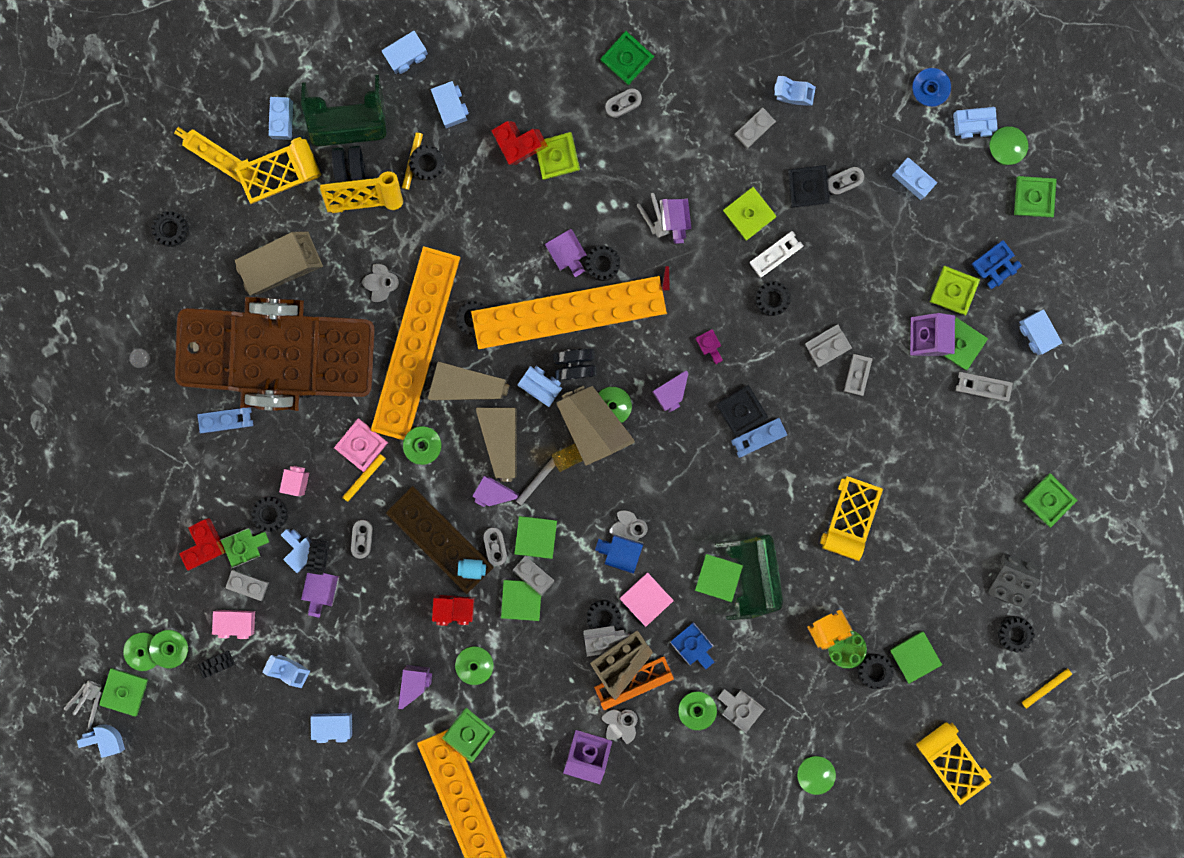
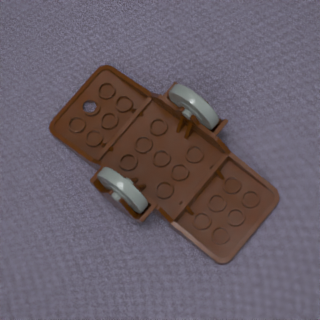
M245 297V312L194 308L182 309L177 316L175 380L183 387L241 392L240 408L253 407L260 410L298 411L299 395L364 397L370 393L372 388L374 324L367 319L303 316L304 300ZM195 342L198 344L199 350L197 353L189 352V343Z

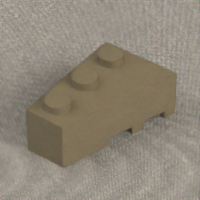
M637 630L590 664L609 694L616 700L650 658L653 651Z

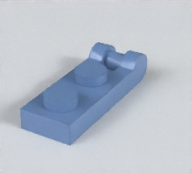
M251 407L197 414L200 433L253 426V420L250 418V413H252ZM242 414L243 422L238 421V415Z
M777 418L731 440L733 446H736L737 455L740 458L787 436V433L780 418ZM745 440H747L749 444V447L744 448V445L742 443Z

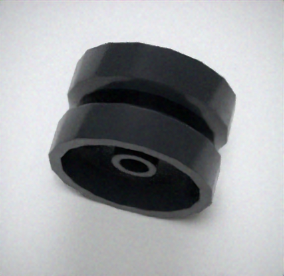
M360 145L349 147L348 158L344 148H332L335 183L348 182L350 178L351 181L366 180L365 161Z
M582 348L553 353L554 364L566 365L564 368L555 370L556 381L597 376L595 365H584V362H590L595 359L594 349L582 350Z

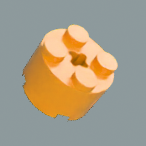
M842 610L836 611L838 615H832L831 613L814 622L813 626L807 627L818 648L821 647L822 650H826L835 645V640L843 641L852 636L850 633L852 628Z

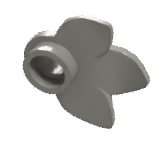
M374 264L372 267L373 274L365 276L362 280V285L372 291V302H381L388 298L390 292L397 289L399 281L395 274L389 273L385 265ZM387 279L391 281L389 286L386 284Z
M622 510L617 512L619 521L609 530L613 536L618 534L638 541L639 538L646 535L648 527L646 522L637 519L634 513ZM636 525H640L642 529L640 531H636L634 527Z
M629 709L622 712L610 710L602 716V720L609 724L606 731V738L608 740L622 737L624 742L629 744L635 738L636 730L634 726L637 724V715L634 711ZM630 716L632 719L630 722H626L624 718Z

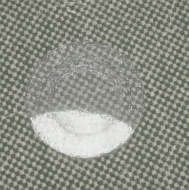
M135 349L130 354V362L137 368H143L149 363V354L144 349Z

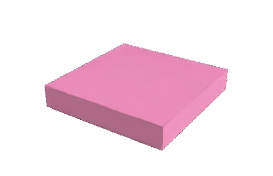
M358 418L334 448L364 472L388 442L376 432L371 431V428Z
M648 572L620 597V600L645 627L674 601Z

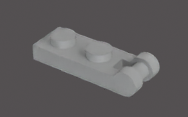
M959 372V385L956 386L955 391L1009 402L1012 382ZM967 380L973 381L971 388L966 387Z

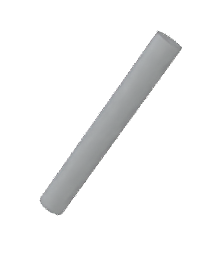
M552 457L516 499L517 503L522 505L558 463L555 458Z

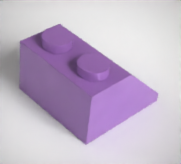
M935 313L911 317L910 355L943 356L955 354L954 315Z
M687 371L652 391L664 411L669 410V412H672L680 407L679 402L683 399L688 377Z
M487 475L483 477L473 494V497L476 498L474 502L483 507L511 501L519 496L518 493Z
M407 665L403 669L398 709L406 707L431 685L432 673H429L430 668Z
M576 730L563 773L600 784L605 773L612 741Z

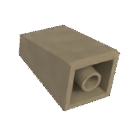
M291 232L235 260L236 270L241 275L244 281V289L249 295H259L323 267L309 232Z
M438 362L428 399L433 401L503 399V396H507L510 385L507 384V380Z
M582 386L574 390L575 394L570 391L562 395V400L556 402L585 465H589L635 443L632 436L593 386L587 389Z
M476 408L495 478H500V482H512V478L517 477V408Z

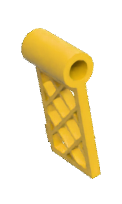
M301 137L293 139L288 147L251 162L248 159L237 163L238 167L235 168L250 204L304 182L317 179L322 175L307 140ZM286 152L289 156L287 166L277 162L279 155ZM262 162L272 163L269 173L259 170ZM275 165L285 168L282 179L271 175ZM249 168L255 172L250 181L243 178L240 171ZM287 171L295 172L298 180L293 182L284 180ZM257 172L267 176L264 186L254 182ZM270 177L280 181L278 188L273 190L266 187ZM252 185L262 188L261 194L254 198L251 197L249 192Z
M384 172L379 178L320 185L327 212L338 213L343 212V210L385 206L387 209L396 210L403 205L398 178L393 172ZM367 186H375L372 190L366 188ZM353 188V189H355V190H354L353 192H351V191H348L347 189ZM332 190H333V191H336L334 194H331V193H329V192H326V191H332ZM360 192H363V193H365L366 195L363 197V196H360V195H358V194H359ZM341 194H343V195H346L347 197H346L345 199H343V198H341V197H339V196H340ZM373 196L377 198V200H370L369 198ZM355 199L358 200V202H351V200ZM333 201H336V202L339 203V204L330 205Z
M846 476L845 479H841L838 490H841L828 532L823 533L820 544H822V549L860 561L883 489ZM849 482L855 483L859 492L850 496L847 490ZM868 489L877 491L875 499L868 502L864 491ZM861 493L866 504L856 508L852 497ZM849 499L853 510L844 514L841 505L842 502ZM867 506L870 515L862 520L858 509ZM855 511L860 522L850 526L846 515ZM843 517L847 528L843 530L835 529L836 520ZM859 524L864 529L862 538L855 536L852 530L853 527Z
M945 722L919 741L916 746L957 802L962 805L991 783L989 780L991 775L985 767L982 769L979 767L958 738L957 733L959 731L955 725ZM958 743L961 748L960 755H950L951 747ZM939 756L946 757L944 767L936 766L933 761ZM949 758L959 759L957 769L948 768ZM962 760L971 761L970 771L961 770ZM947 771L957 772L955 782L946 780ZM960 773L970 774L968 784L959 783ZM973 775L982 776L984 781L979 785H973ZM958 786L967 787V793L959 798L957 795Z

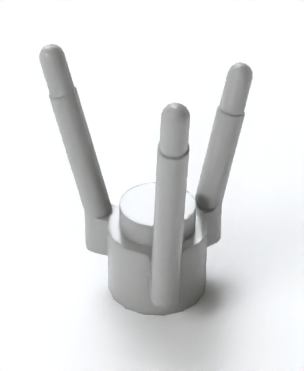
M651 193L658 221L654 222L655 226L641 204L638 203L637 207L649 225L652 234L656 233L658 238L670 234L671 230L663 231L655 194Z
M88 680L68 702L64 710H68L82 694L83 697L73 712V715H76L86 699L93 700L95 698L88 723V729H91L99 699L103 694L100 691L102 687Z

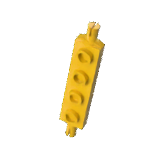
M178 127L177 130L182 134L175 130L174 134L184 139L182 144L184 147L240 182L235 170L238 167L237 163L241 162L240 159L193 129L187 133ZM247 168L240 172L243 178L251 181L255 171ZM257 172L254 182L264 186L265 182L257 178Z

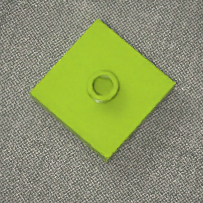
M571 132L544 139L548 147L537 152L543 180L580 170Z
M754 187L723 210L746 241L777 217Z
M943 266L930 302L966 316L980 279Z

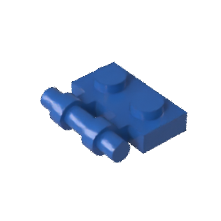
M1004 240L972 263V266L982 279L990 275L992 280L987 283L989 289H993L995 286L999 287L1003 280L1010 275L1016 274V270L1022 267L1019 261L1013 264L1009 261L1015 255ZM1004 265L1005 270L998 275L995 270Z

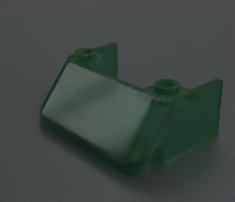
M375 75V90L367 92L364 96L365 104L328 108L323 98L309 97L306 82L302 83L301 105L312 144L328 146L376 141L385 138L387 127L379 75Z
M766 534L715 543V547H726L729 556L733 559L738 558V563L743 565L740 574L743 596L738 597L735 603L737 613L726 616V620L753 619L780 610L783 605V598L772 536Z

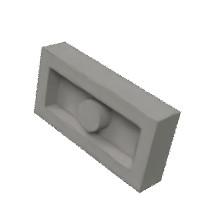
M762 108L735 133V136L748 149L776 121Z
M853 354L844 392L860 396L864 395L872 358Z
M526 556L513 569L517 576L541 596L554 583V580Z
M232 570L226 589L263 601L269 582Z

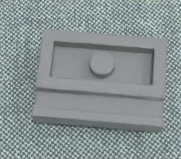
M838 324L805 343L818 368L852 348Z

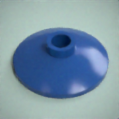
M925 69L913 81V94L917 101L925 106L935 107L941 105L950 95V79L939 69ZM932 86L934 88L933 92H929L927 87Z

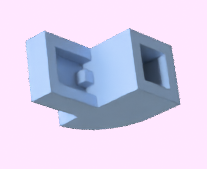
M778 76L774 90L779 101L812 106L816 87L808 82L792 81L785 76Z
M286 529L281 536L294 549L283 560L298 573L307 565L311 540L309 537H306L301 541V535L296 530Z
M278 654V656H270L263 673L267 676L280 678L289 686L302 688L310 671L301 664Z
M106 724L94 727V731L82 734V738L77 740L79 748L98 743L101 758L125 750L118 730Z

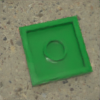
M625 31L600 60L629 86L651 62L654 55Z

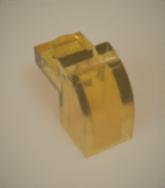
M575 443L551 455L559 472L583 461Z

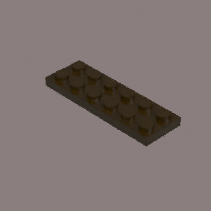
M414 486L386 512L466 594L494 568ZM459 560H483V564H486L485 576H482L481 579H468L458 576Z

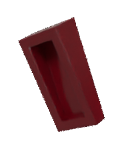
M665 266L662 291H669V266Z

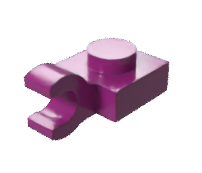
M713 329L695 338L704 355L710 353L715 364L722 362L723 359L717 348L721 347V344Z

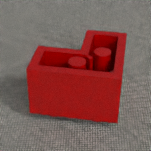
M507 121L491 130L509 165H517L548 147L539 129H531L521 135L515 122Z
M210 518L188 527L196 546L179 553L187 571L226 553Z
M436 595L433 598L432 621L436 622V625L447 626L452 621H457L459 625H469V622H472L474 617L475 597Z

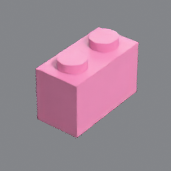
M290 466V469H284L279 492L294 496L305 495L309 472H304L305 468Z
M213 611L212 635H218V638H229L230 635H237V639H249V636L254 634L255 611Z

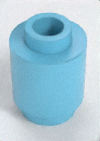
M459 560L458 576L468 579H481L482 576H485L486 564H483V560Z

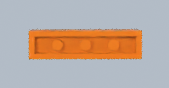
M662 656L644 664L638 672L644 671L649 673L647 680L644 682L635 680V675L631 680L629 688L623 690L616 700L612 696L603 698L600 691L601 688L605 687L603 683L595 686L594 688L603 710L674 680L665 657ZM663 662L666 672L662 674L652 672L656 664Z

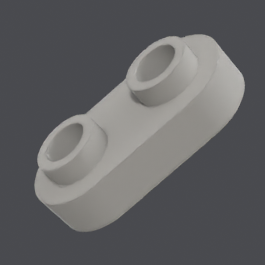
M628 89L607 101L605 106L606 113L612 118H618L639 107L642 96L638 90ZM634 97L636 101L631 103L628 98ZM616 105L619 109L618 111H612L611 107Z
M852 167L832 176L829 179V192L833 195H839L859 186L864 180L863 171L858 167ZM852 174L856 175V181L851 180L850 176ZM834 182H837L839 184L838 189H835L833 187Z
M367 520L356 522L352 531L351 552L353 556L360 559L367 557L371 551L373 527ZM361 526L366 527L367 530L365 533H362L360 531ZM359 545L365 547L364 552L358 550Z
M492 527L484 533V543L489 562L492 565L499 566L506 561L507 552L501 530ZM492 533L497 535L496 540L490 539ZM499 552L501 558L496 559L494 553Z

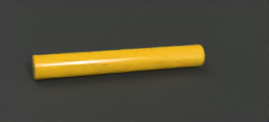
M415 133L410 156L415 149L420 147L423 134ZM409 161L402 184V189L409 190L413 173L410 171Z
M382 454L377 456L343 495L347 502L386 459Z
M1068 668L1024 700L1022 702L1023 706L1027 709L1072 675L1071 671Z

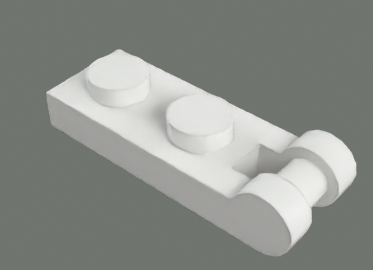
M793 231L750 262V265L760 278L803 247V244L794 237L796 235ZM786 242L791 244L792 248L790 250L785 246Z

